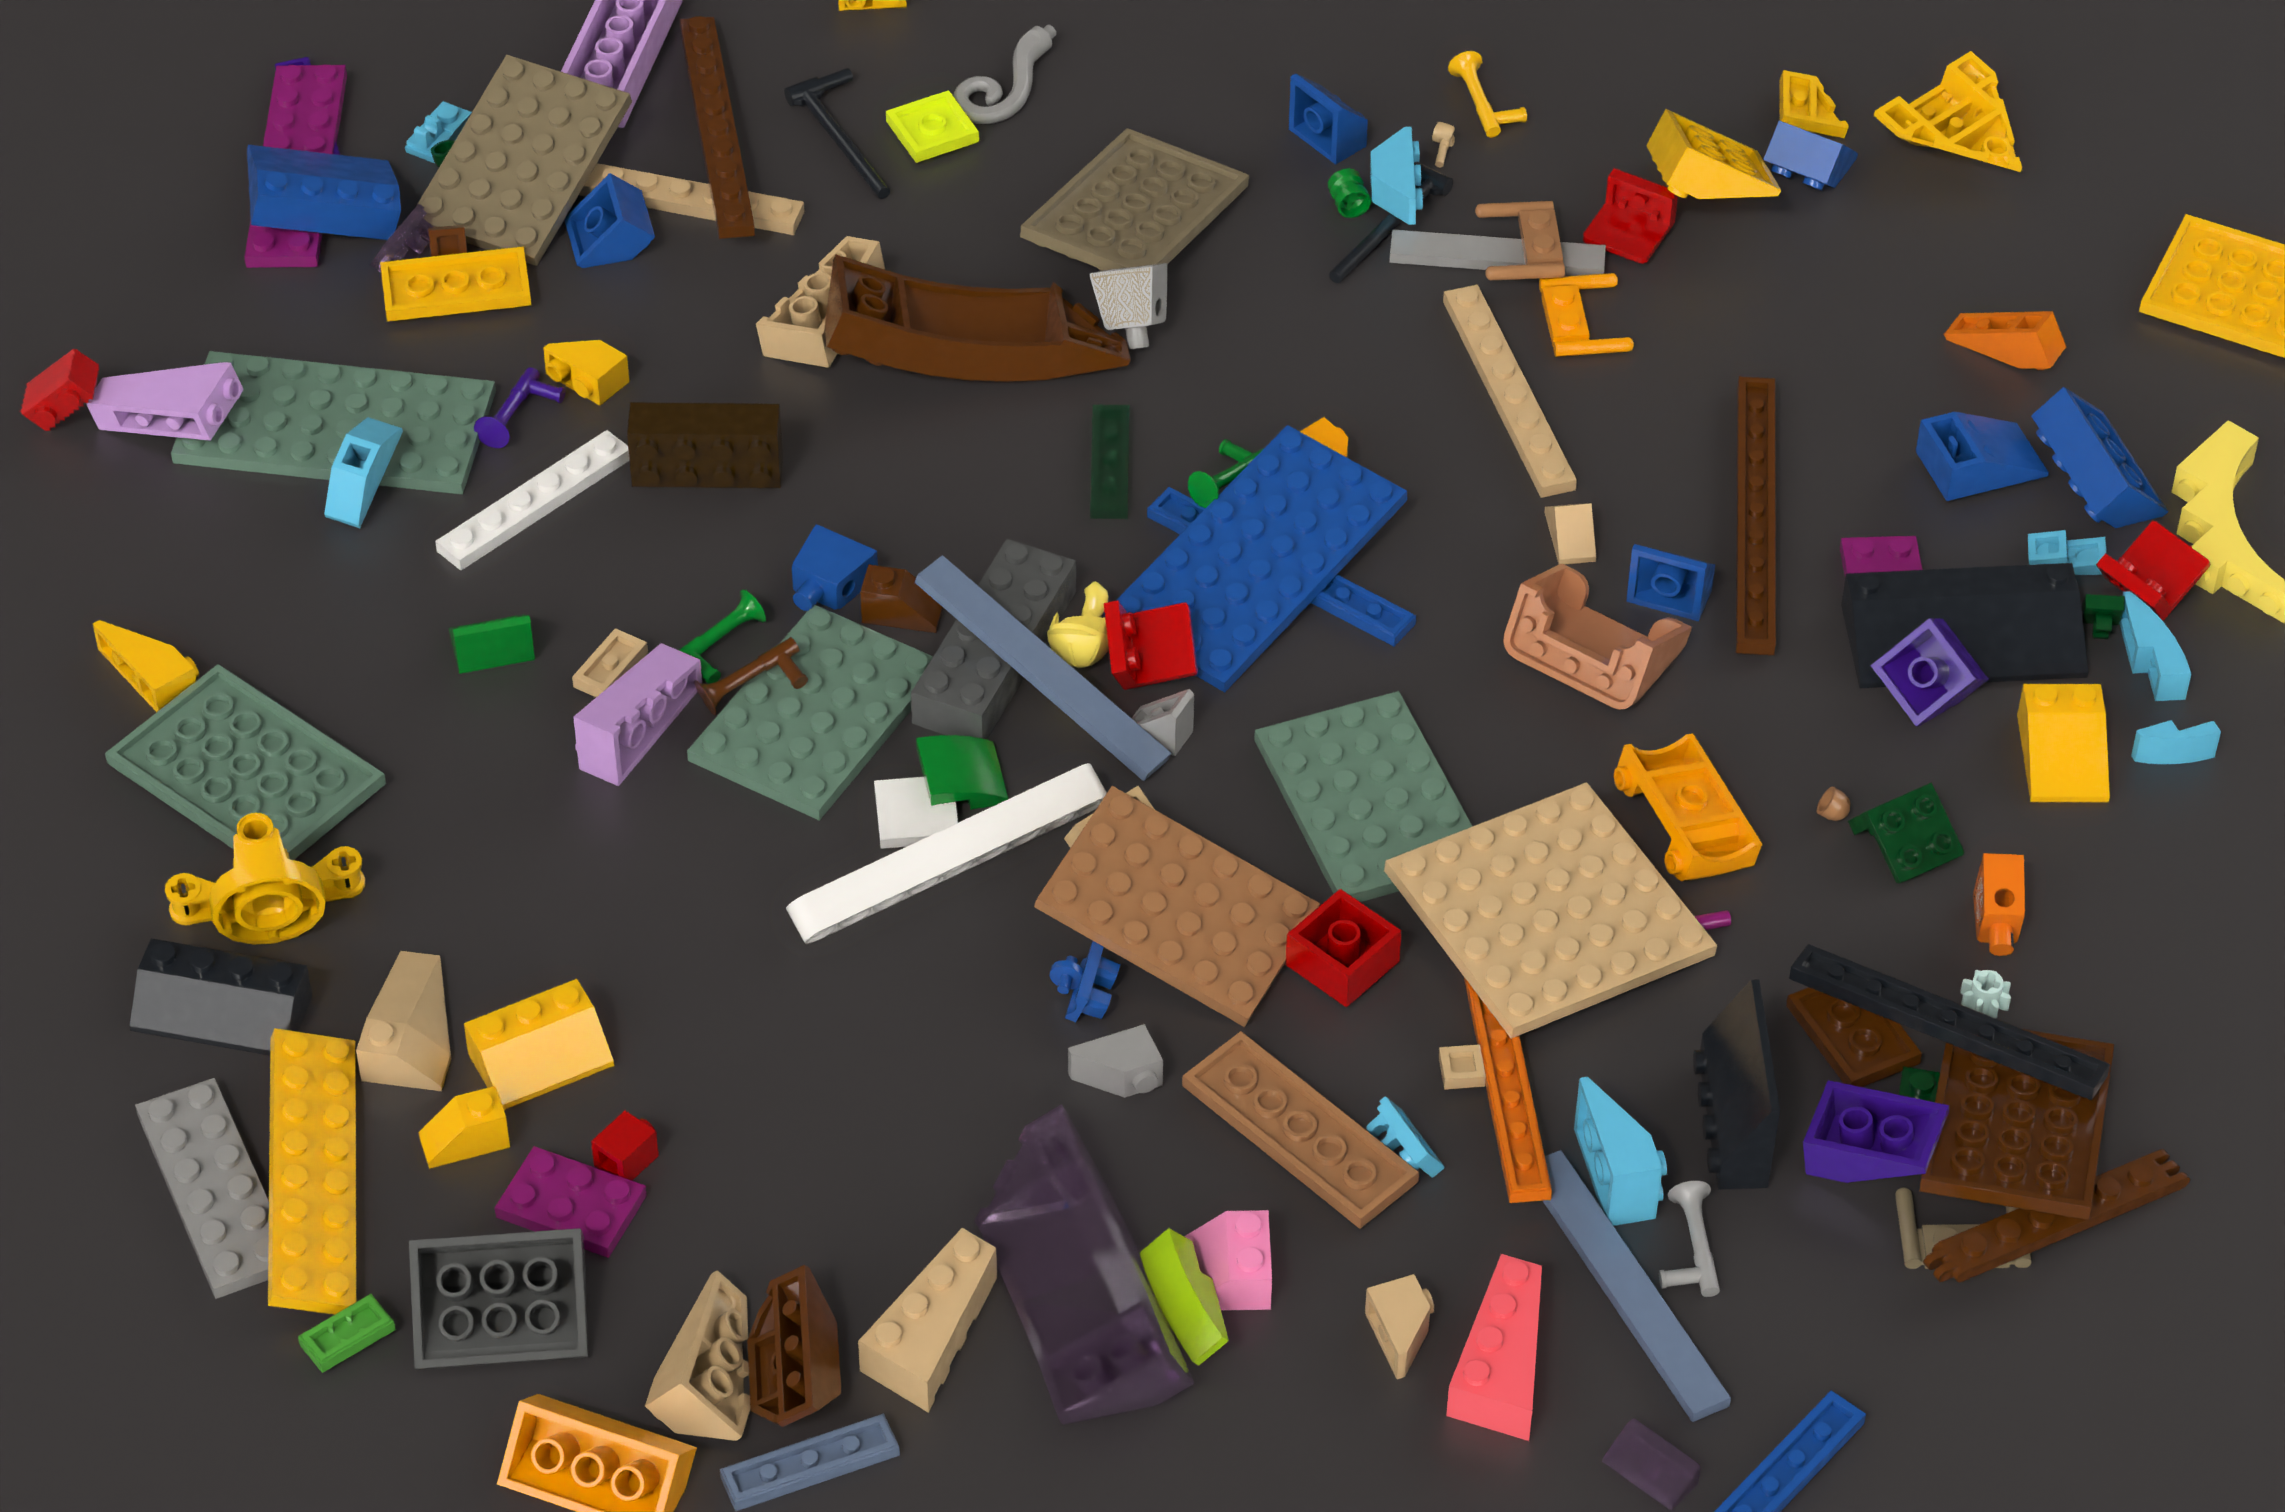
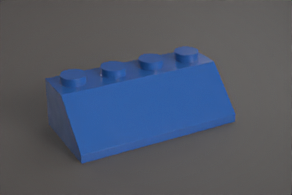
M2063 387L2031 415L2039 427L2036 431L2037 436L2045 445L2053 449L2055 454L2052 455V459L2060 469L2069 474L2071 479L2068 480V484L2076 494L2082 498L2084 497L2087 502L2084 509L2093 520L2098 523L2103 520L2112 527L2119 528L2163 517L2169 512L2104 412Z

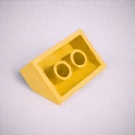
M578 979L464 1023L468 1055L487 1088L496 1086L504 1110L614 1066V1060L595 1008Z

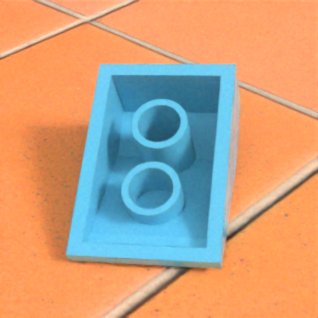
M1589 1077L1580 1078L1574 1131L1601 1209L1613 1226L1656 1219L1658 1201L1663 1200L1661 1177L1667 1174V1164L1663 1151H1657L1651 1134Z

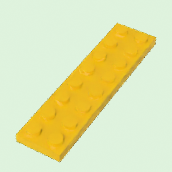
M274 1028L270 1041L268 1306L335 1315L356 1303L355 1040Z

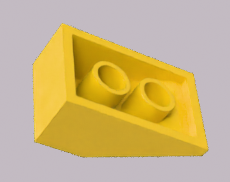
M2023 684L2017 718L2030 802H2109L2106 711L2101 684Z

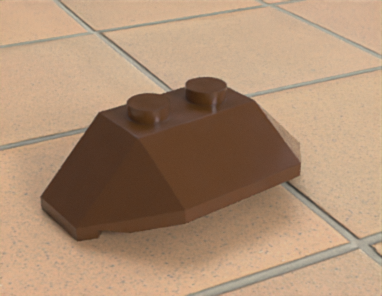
M802 1265L769 1282L766 1290L768 1297L759 1309L747 1339L751 1412L782 1427L820 1410L842 1394L837 1321L810 1268L806 1265Z

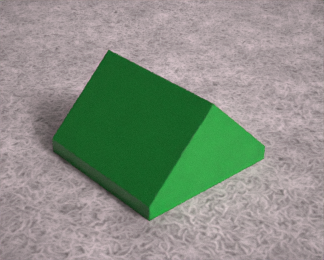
M522 614L449 628L459 674L535 660L529 615Z

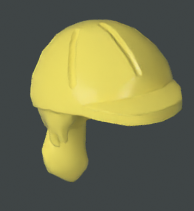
M1096 581L1084 589L1086 597L1081 616L1067 617L1059 622V614L1057 612L1047 631L1051 649L1072 667L1084 668L1092 666L1109 651L1105 617L1101 618L1104 613V603H1108L1109 596L1108 591Z

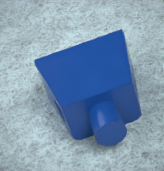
M816 524L792 564V582L795 591L793 601L795 605L803 611L812 609L817 602L834 610L841 609L860 593L868 564L878 566L877 550Z

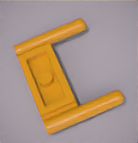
M1607 273L1539 279V290L1542 293V303L1555 357L1632 351L1634 342L1630 337L1589 340L1590 334L1579 290L1616 287L1618 284L1616 274Z

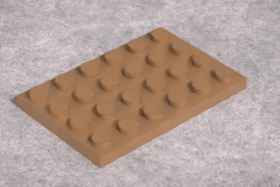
M1111 786L1038 896L1034 907L1245 1027L1286 962L1287 933L1317 909L1320 903L1116 787Z

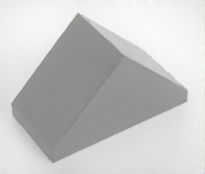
M1190 689L1142 705L1131 719L1170 751L1172 756H1176L1193 733L1194 694Z

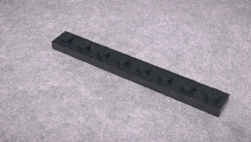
M1810 944L1805 947L1791 966L1790 980L2091 1101L2108 1076L2110 1064Z

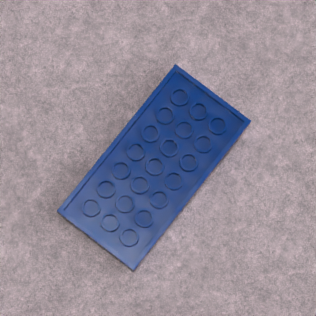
M1287 425L1218 495V499H1214L1117 600H1119L1127 613L1187 603L1190 607L1198 673L1195 676L1225 693L1407 501V490Z

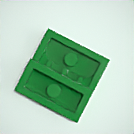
M960 735L916 738V748L931 806L968 800L970 810L995 806L1009 799L993 741Z

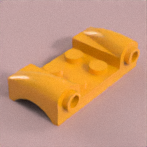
M1693 733L1686 734L1675 743L1657 750L1647 751L1638 749L1632 744L1624 745L1617 768L1614 770L1615 785L1618 790L1623 791L1628 797L1644 793L1671 837V842L1664 858L1666 869L1670 874H1674L1680 881L1721 875L1755 865L1762 842Z

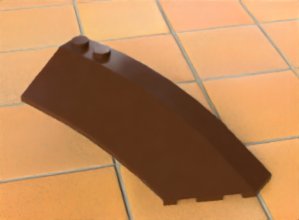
M837 254L833 259L825 320V337L827 348L832 349L838 354H850L866 359L869 363L877 366L886 365L930 376L1004 382L1048 380L1128 366L1131 360L1127 340L1117 332L1111 335L1106 333L1098 326L1100 319L1080 303H1076L1074 306L1062 297L1063 289L1054 282L1050 288L1004 289L969 287L909 277Z

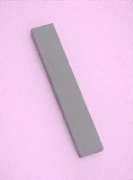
M1392 229L1389 263L1486 270L1489 266L1526 265L1521 239ZM1560 242L1565 276L1604 274L1606 245Z

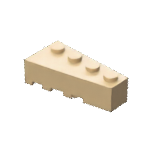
M846 236L818 263L819 270L815 274L803 277L798 282L799 289L790 298L783 297L775 305L776 311L769 318L763 316L756 323L763 356L829 368L838 354L832 349L827 348L825 337V320L833 259L837 254L885 269L880 242Z
M961 1228L858 1341L860 1372L929 1413L940 1384H944L950 1372L951 1362L957 1351L961 1350L972 1321L976 1320L997 1279L996 1247Z

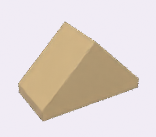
M1592 503L1545 507L1544 512L1558 564L1596 562Z

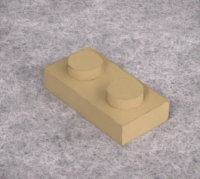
M615 628L573 675V687L594 697L599 696L647 655V642Z

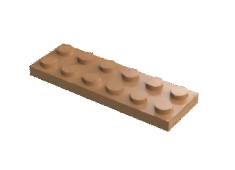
M1242 1031L1182 1076V1086L1359 1229L1418 1183L1419 1172Z

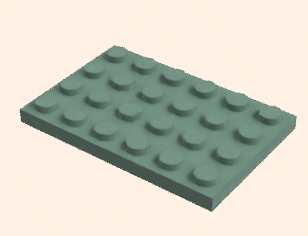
M814 605L780 642L782 643L792 637L797 643L800 652L793 655L791 659L801 672L808 677V682L800 689H794L791 681L779 665L768 671L765 670L742 686L687 750L688 761L820 821L910 713L911 691L933 656Z
M219 664L105 753L107 764L232 849H234L233 836L237 834V824L242 817L250 813L267 815L272 820L274 828L279 830L283 847L287 850L290 860L296 859L386 784L383 772Z
M1399 691L1255 730L1254 741L1333 894L1342 889L1359 902L1399 892L1384 872L1386 860L1473 827Z

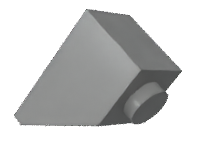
M1145 1024L1069 1047L1068 1074L1071 1080L1125 1098L1138 1093H1147L1154 1088L1163 1086V1059Z

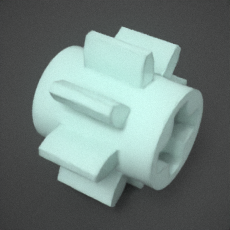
M1975 970L1973 981L1963 979L1960 992L1963 995L1961 1005L1996 1019L1998 1009L2004 1011L2009 1009L2011 983L2003 981L1997 971Z

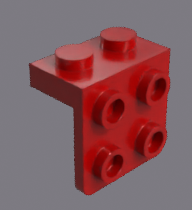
M1614 168L1608 175L1605 204L1584 231L1583 242L1586 244L1606 245L1605 251L1637 263H1646L1675 224L1678 196L1667 189L1668 187Z

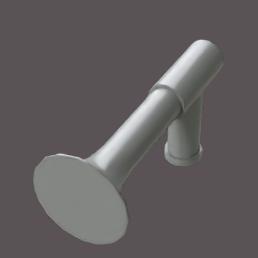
M1682 1182L1671 1188L1667 1194L1668 1199L1673 1203L1680 1204L1685 1212L1694 1250L1695 1267L1668 1271L1659 1270L1661 1289H1666V1287L1699 1283L1701 1294L1704 1297H1712L1720 1292L1714 1260L1709 1249L1702 1216V1201L1711 1192L1710 1185L1706 1182Z

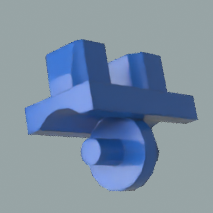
M1094 941L1091 943L1087 958H1084L1080 965L1077 964L1078 960L1076 957L1067 956L1066 960L1055 962L1050 970V979L1058 986L1057 990L1059 993L1068 994L1069 990L1073 989L1065 1019L1075 1023L1081 1013L1099 1019L1103 1018L1112 995L1092 987L1093 983L1111 989L1120 968V964L1101 956L1104 947Z

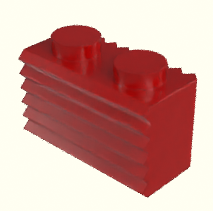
M72 349L26 384L27 388L25 389V398L22 400L24 403L21 405V414L45 431H51V427L60 424L61 420L65 421V417H69L70 413L74 414L75 410H79L80 406L84 407V403H88L89 399L93 400L100 369L99 364L79 350Z

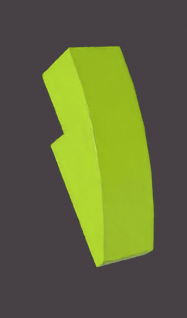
M1168 1228L1139 1254L1154 1296L1166 1320L1192 1362L1199 1366L1226 1344L1229 1339L1213 1279L1200 1271L1193 1241Z

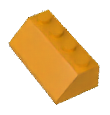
M536 1394L520 1400L518 1403L497 1485L576 1512H674L686 1489L697 1447L541 1394Z

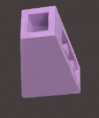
M222 362L104 377L95 388L93 400L89 399L86 405L99 430L211 441L244 389L232 364Z

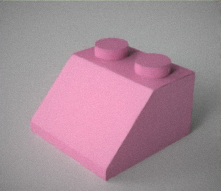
M1269 1210L1225 1211L1184 1236L1193 1241L1200 1271L1213 1279L1221 1310H1271L1272 1268Z

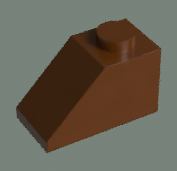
M868 564L860 591L862 623L937 633L944 608L914 583L916 577L906 569Z

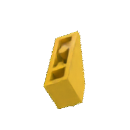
M101 620L93 623L98 650L156 712L197 681L196 678L199 677V671L196 664L189 656L184 658L174 646Z

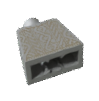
M1167 263L1090 273V280L1104 327L1107 330L1125 328L1128 349L1149 347L1147 326L1163 323L1166 320Z

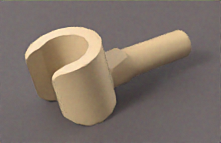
M1443 122L1436 124L1432 135V141L1440 143L1435 165L1439 168L1444 166L1447 150L1455 143L1453 135L1455 131L1454 126Z

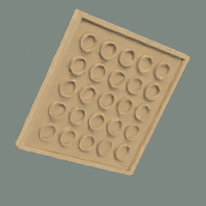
M1587 782L1385 861L1384 872L1511 1039L1713 957L1716 953L1717 944Z

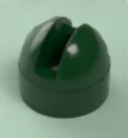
M454 140L441 141L431 148L433 160L438 167H440L455 142Z

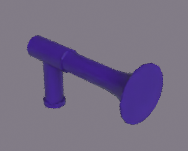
M529 367L512 388L510 395L494 417L484 416L479 418L474 424V431L478 433L479 440L491 448L505 447L510 439L506 425L529 393L562 403L566 389L539 382L540 373L536 369Z

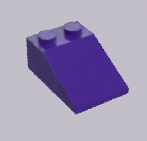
M1828 1080L1803 1141L1805 1172L1807 1175L1844 1183L1925 1174L1948 1116L1949 1105Z

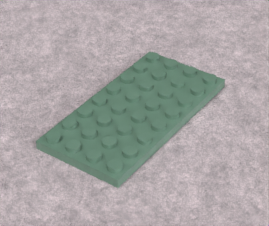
M209 351L204 365L222 362L231 363L244 390L211 441L177 437L171 451L172 461L174 464L330 480L331 467L345 435L369 417L400 427L403 430L379 486L463 495L480 443L478 433L474 431V424L479 418L488 417L496 393L495 381Z

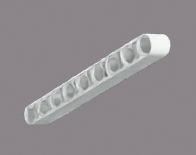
M1090 763L1081 765L817 888L791 902L786 907V910L804 943H813L1097 809L1107 792Z

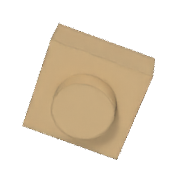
M1480 1044L1439 1047L1438 1058L1444 1090L1485 1087L1486 1074Z

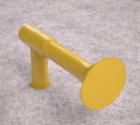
M1475 51L1460 53L1450 61L1448 71L1455 77H1462L1466 82L1487 137L1493 138L1498 136L1501 132L1499 126L1501 124L1526 122L1527 112L1525 107L1493 112L1477 75V70L1482 64V56Z

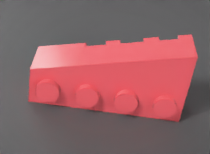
M1501 1254L1450 1382L1446 1416L1529 1441L1533 1410L1542 1275L1541 1265Z

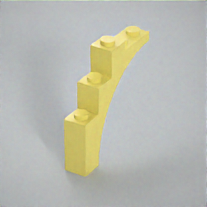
M2228 420L2177 466L2171 493L2188 502L2182 507L2177 535L2193 543L2191 547L2206 557L2211 563L2210 567L2195 585L2211 594H2214L2220 587H2223L2285 624V580L2274 572L2248 543L2239 526L2233 503L2234 488L2242 475L2253 464L2259 437Z

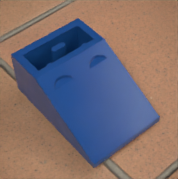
M1951 412L1920 421L1916 453L1946 501L2047 477L2049 474L2021 428L2015 422L1960 412Z

